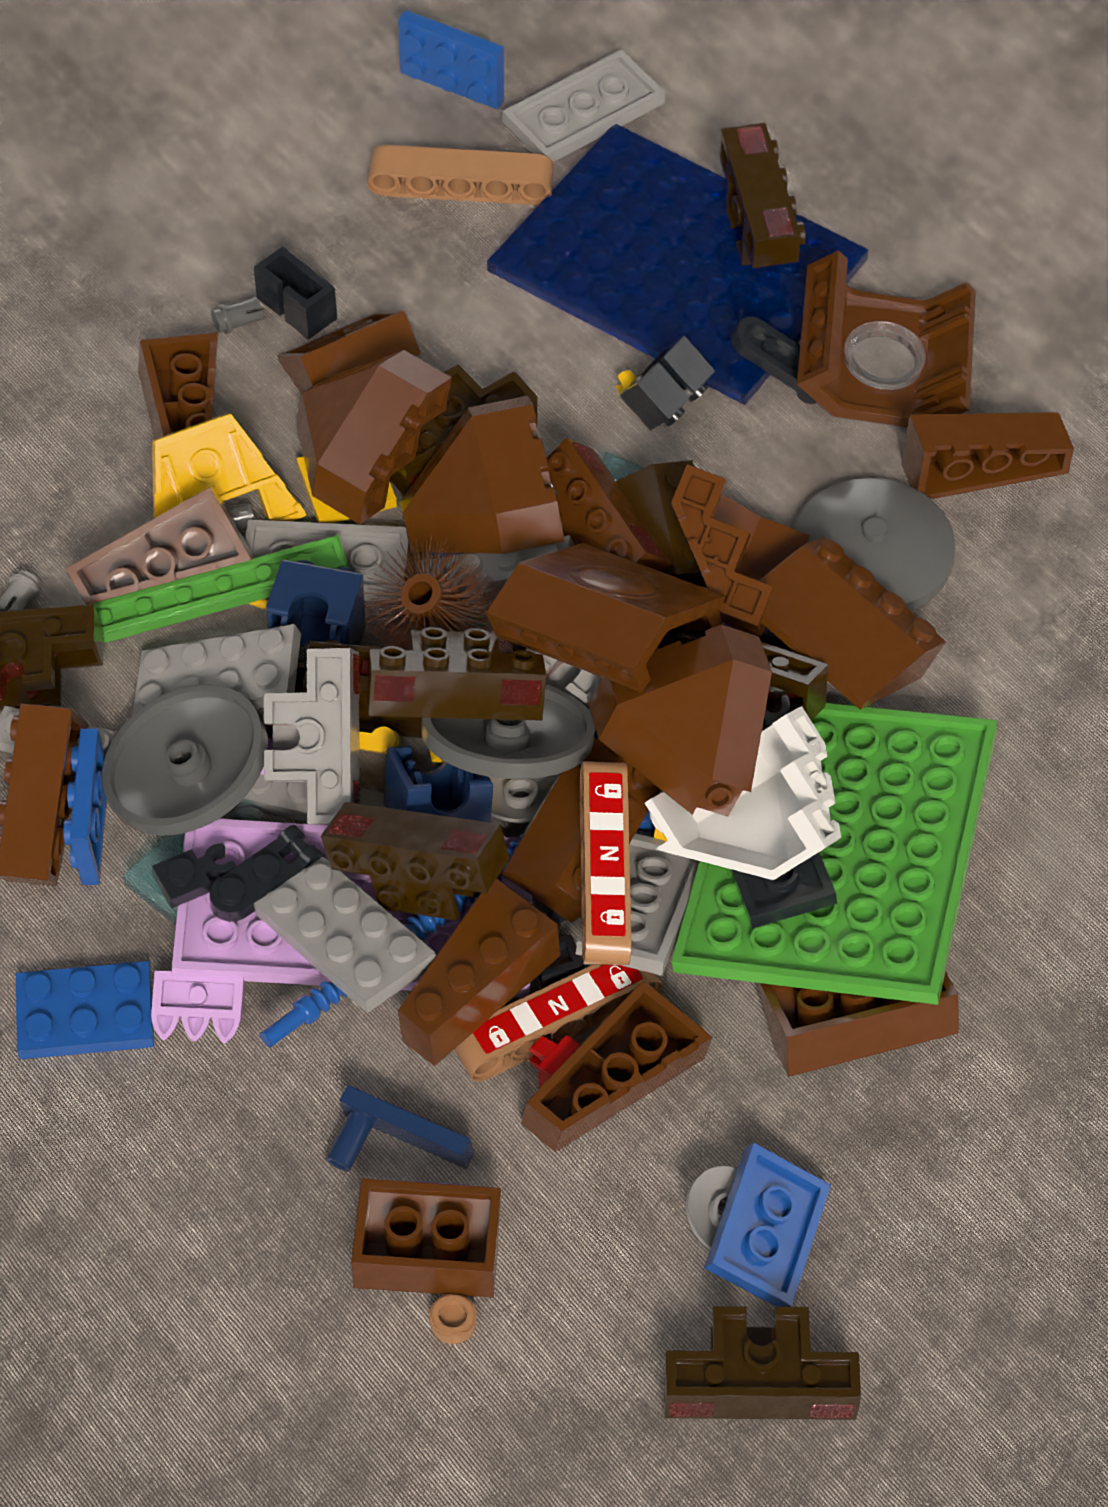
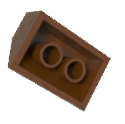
M397 310L375 312L277 357L281 366L302 393L326 377L402 350L417 357L421 355V351L405 311Z
M361 1178L351 1261L353 1288L431 1294H460L463 1296L494 1298L501 1188Z

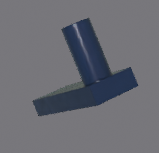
M347 1085L339 1100L344 1115L347 1118L325 1160L342 1171L350 1172L372 1128L467 1169L474 1155V1150L470 1138Z

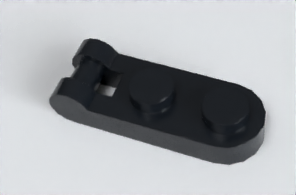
M756 317L743 318L731 331L730 339L734 349L741 356L795 390L801 401L807 404L817 403L797 385L800 345Z
M290 825L279 834L276 840L218 878L212 884L209 891L210 909L221 920L228 922L242 920L255 912V902L321 857H325L317 846L308 845L304 840L305 834L296 825ZM292 852L297 859L288 864L284 857Z

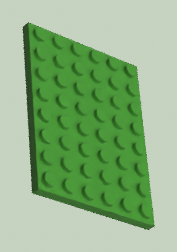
M826 703L825 708L811 722L826 745L827 757L821 760L822 772H826L831 776L835 804L829 807L831 820L839 823L841 832L840 839L819 852L836 891L837 904L752 929L729 868L699 861L671 961L673 973L938 1005L996 741L997 720L865 707L860 710L856 706Z

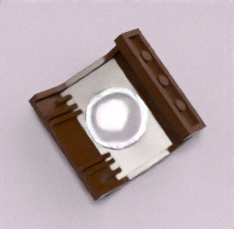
M839 250L807 266L797 385L833 417L908 427L910 415L962 414L970 410L976 290L968 282L960 284L933 298L915 300L851 288L846 284L848 259Z

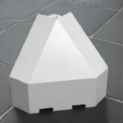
M801 706L772 723L773 725L761 732L751 792L742 791L728 817L701 808H696L692 815L664 792L646 801L645 805L650 811V819L653 825L660 832H663L668 840L657 847L656 850L774 880L840 839L839 823L831 820L829 807L835 804L831 776L826 772L823 773L821 760L827 757L826 745L803 707Z

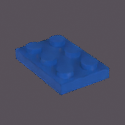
M405 10L398 19L400 73L498 110L504 102V46Z
M98 728L80 729L79 746H72L71 766L72 771L76 772L75 782L68 783V806L73 808L72 819H65L64 842L65 845H71V867L78 868L82 885L100 884L107 798L102 786V768L105 756Z
M149 961L15 973L17 1052L19 1060L154 1047Z
M755 1143L750 1144L745 1148L704 1268L776 1307H791L831 1184Z

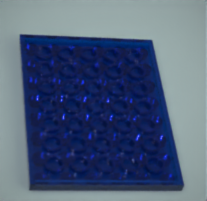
M615 124L608 129L552 190L551 196L548 194L487 260V271L653 358H656L665 347L685 336L715 370L705 381L707 386L746 405L769 378L770 374L741 356L734 349L730 339L732 329L743 318L756 317L798 343L801 340L807 266L839 250L848 259L846 284H848L868 260L869 249L796 214L797 222L802 221L804 224L806 235L805 245H800L798 262L753 268L752 264L742 266L736 241L742 240L744 227L730 228L725 211L726 178ZM762 211L769 236H774L767 212Z

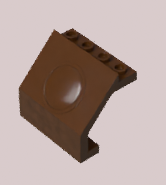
M580 543L519 562L486 613L497 637L642 693L651 680L646 664L664 635L671 629L677 631L682 629V632L687 635L692 628L705 633L708 629L723 625L718 608L726 596Z

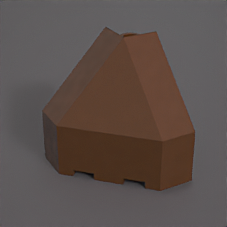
M402 350L326 377L302 392L297 429L312 496L358 524H362L384 509L391 475L416 458L421 426L446 411L452 377Z
M528 396L467 408L399 503L403 512L410 551L414 549L417 552L418 545V552H422L423 544V552H426V539L427 552H429L431 541L430 552H432V545L433 552H436V546L438 552L441 544L440 551L442 549L443 552H446V550L449 552L450 550L451 553L453 550L455 553H461L462 551V553L506 554L565 542L554 487H551L549 467L542 439H539L534 407Z
M687 464L671 502L677 520L707 589L726 596L718 608L722 623L761 637L767 628L762 624V619L774 592V587L759 580L800 547L807 544L810 535L763 518L723 495L727 485L725 478Z
M718 625L706 630V636L683 645L681 641H677L655 650L646 664L651 680L642 693L602 678L589 701V707L598 739L690 814L693 815L696 808H701L728 817L742 791L751 792L772 670L758 636L724 625Z

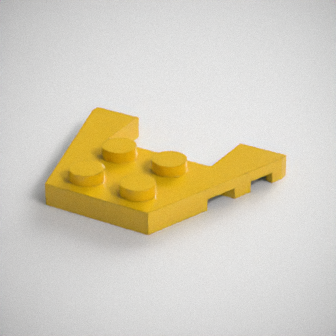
M230 413L152 440L154 518L211 486L215 487L222 501L256 490L266 520L294 521L306 516L305 510L286 489V485L273 472L262 457L261 452Z

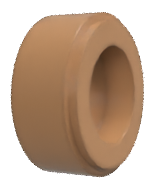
M443 1295L433 1303L430 1309L431 1331L442 1342L448 1344L464 1342L472 1336L476 1329L477 1314L475 1306L463 1295Z

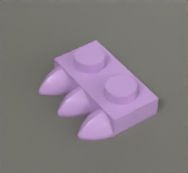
M155 970L151 1018L157 1035L162 1040H166L175 1030L178 1020L182 1019V1024L188 1037L193 1042H196L206 1031L209 1020H213L217 1036L223 1043H227L235 1035L243 1019L244 977L172 976V971Z

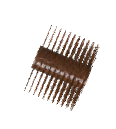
M426 539V562L423 553L424 572L418 552V545V565L415 553L413 556L417 571L412 559L411 562L414 570L409 560L405 564L411 577L391 556L408 580L391 566L390 568L401 579L384 569L398 582L394 583L384 577L381 578L395 585H391L383 580L378 582L393 586L401 590V592L386 586L383 588L395 592L372 589L385 593L367 594H389L400 598L382 596L391 599H369L381 601L373 602L381 603L373 606H391L372 609H388L375 612L380 614L375 615L377 617L372 620L380 616L395 615L382 618L386 620L381 621L383 625L379 628L393 625L387 627L390 631L385 633L387 638L384 641L392 638L391 640L395 644L391 646L397 644L400 648L403 647L404 650H412V645H410L411 636H409L411 634H405L407 630L414 627L415 630L421 631L429 627H437L445 631L465 632L474 628L494 631L488 629L492 627L473 624L491 625L483 623L490 622L485 621L489 620L488 617H478L487 616L482 614H487L485 611L491 606L483 604L491 603L486 601L492 600L489 596L495 592L480 596L488 593L483 590L486 589L485 587L488 585L486 583L491 577L485 581L489 577L487 576L483 579V583L479 584L482 581L478 580L477 577L482 576L484 573L480 574L482 571L478 573L480 569L476 571V574L474 571L472 572V570L478 568H475L477 564L473 566L474 563L470 566L466 563L463 568H460L464 557L457 562L454 558L451 567L449 565L447 571L448 561L451 557L453 558L455 551L453 554L451 552L450 555L448 553L447 557L445 553L442 563L443 551L442 549L440 553L438 551L437 557L435 552L434 557L433 545L432 564L430 567L429 553L431 541L427 558ZM442 552L441 562L439 563V556ZM437 561H438V564H437V574H436L435 566H436V563H437ZM428 562H429V573H430V575L428 574V571H427ZM447 564L446 571H445V575H444V570H445V569H444V566ZM458 578L457 586L452 587L454 581ZM468 585L464 592L457 594L460 587ZM392 603V604H396V605H382V604Z

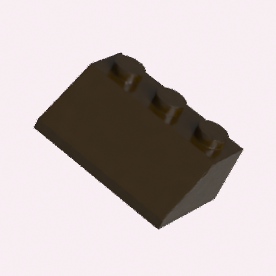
M693 460L653 463L616 480L673 563L664 573L707 588L671 504L686 465L694 466Z

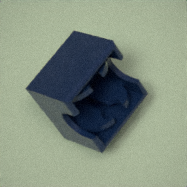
M282 560L266 605L268 628L295 624L301 633L300 648L309 644L310 641L324 642L327 640L338 641L346 645L360 646L366 627L363 574L356 573L346 567L333 569L317 566L306 560L296 562Z
M411 746L387 748L383 802L385 808L491 823L494 785L490 777L459 769L445 761L439 768L433 771L422 772L414 768L415 761L411 760Z

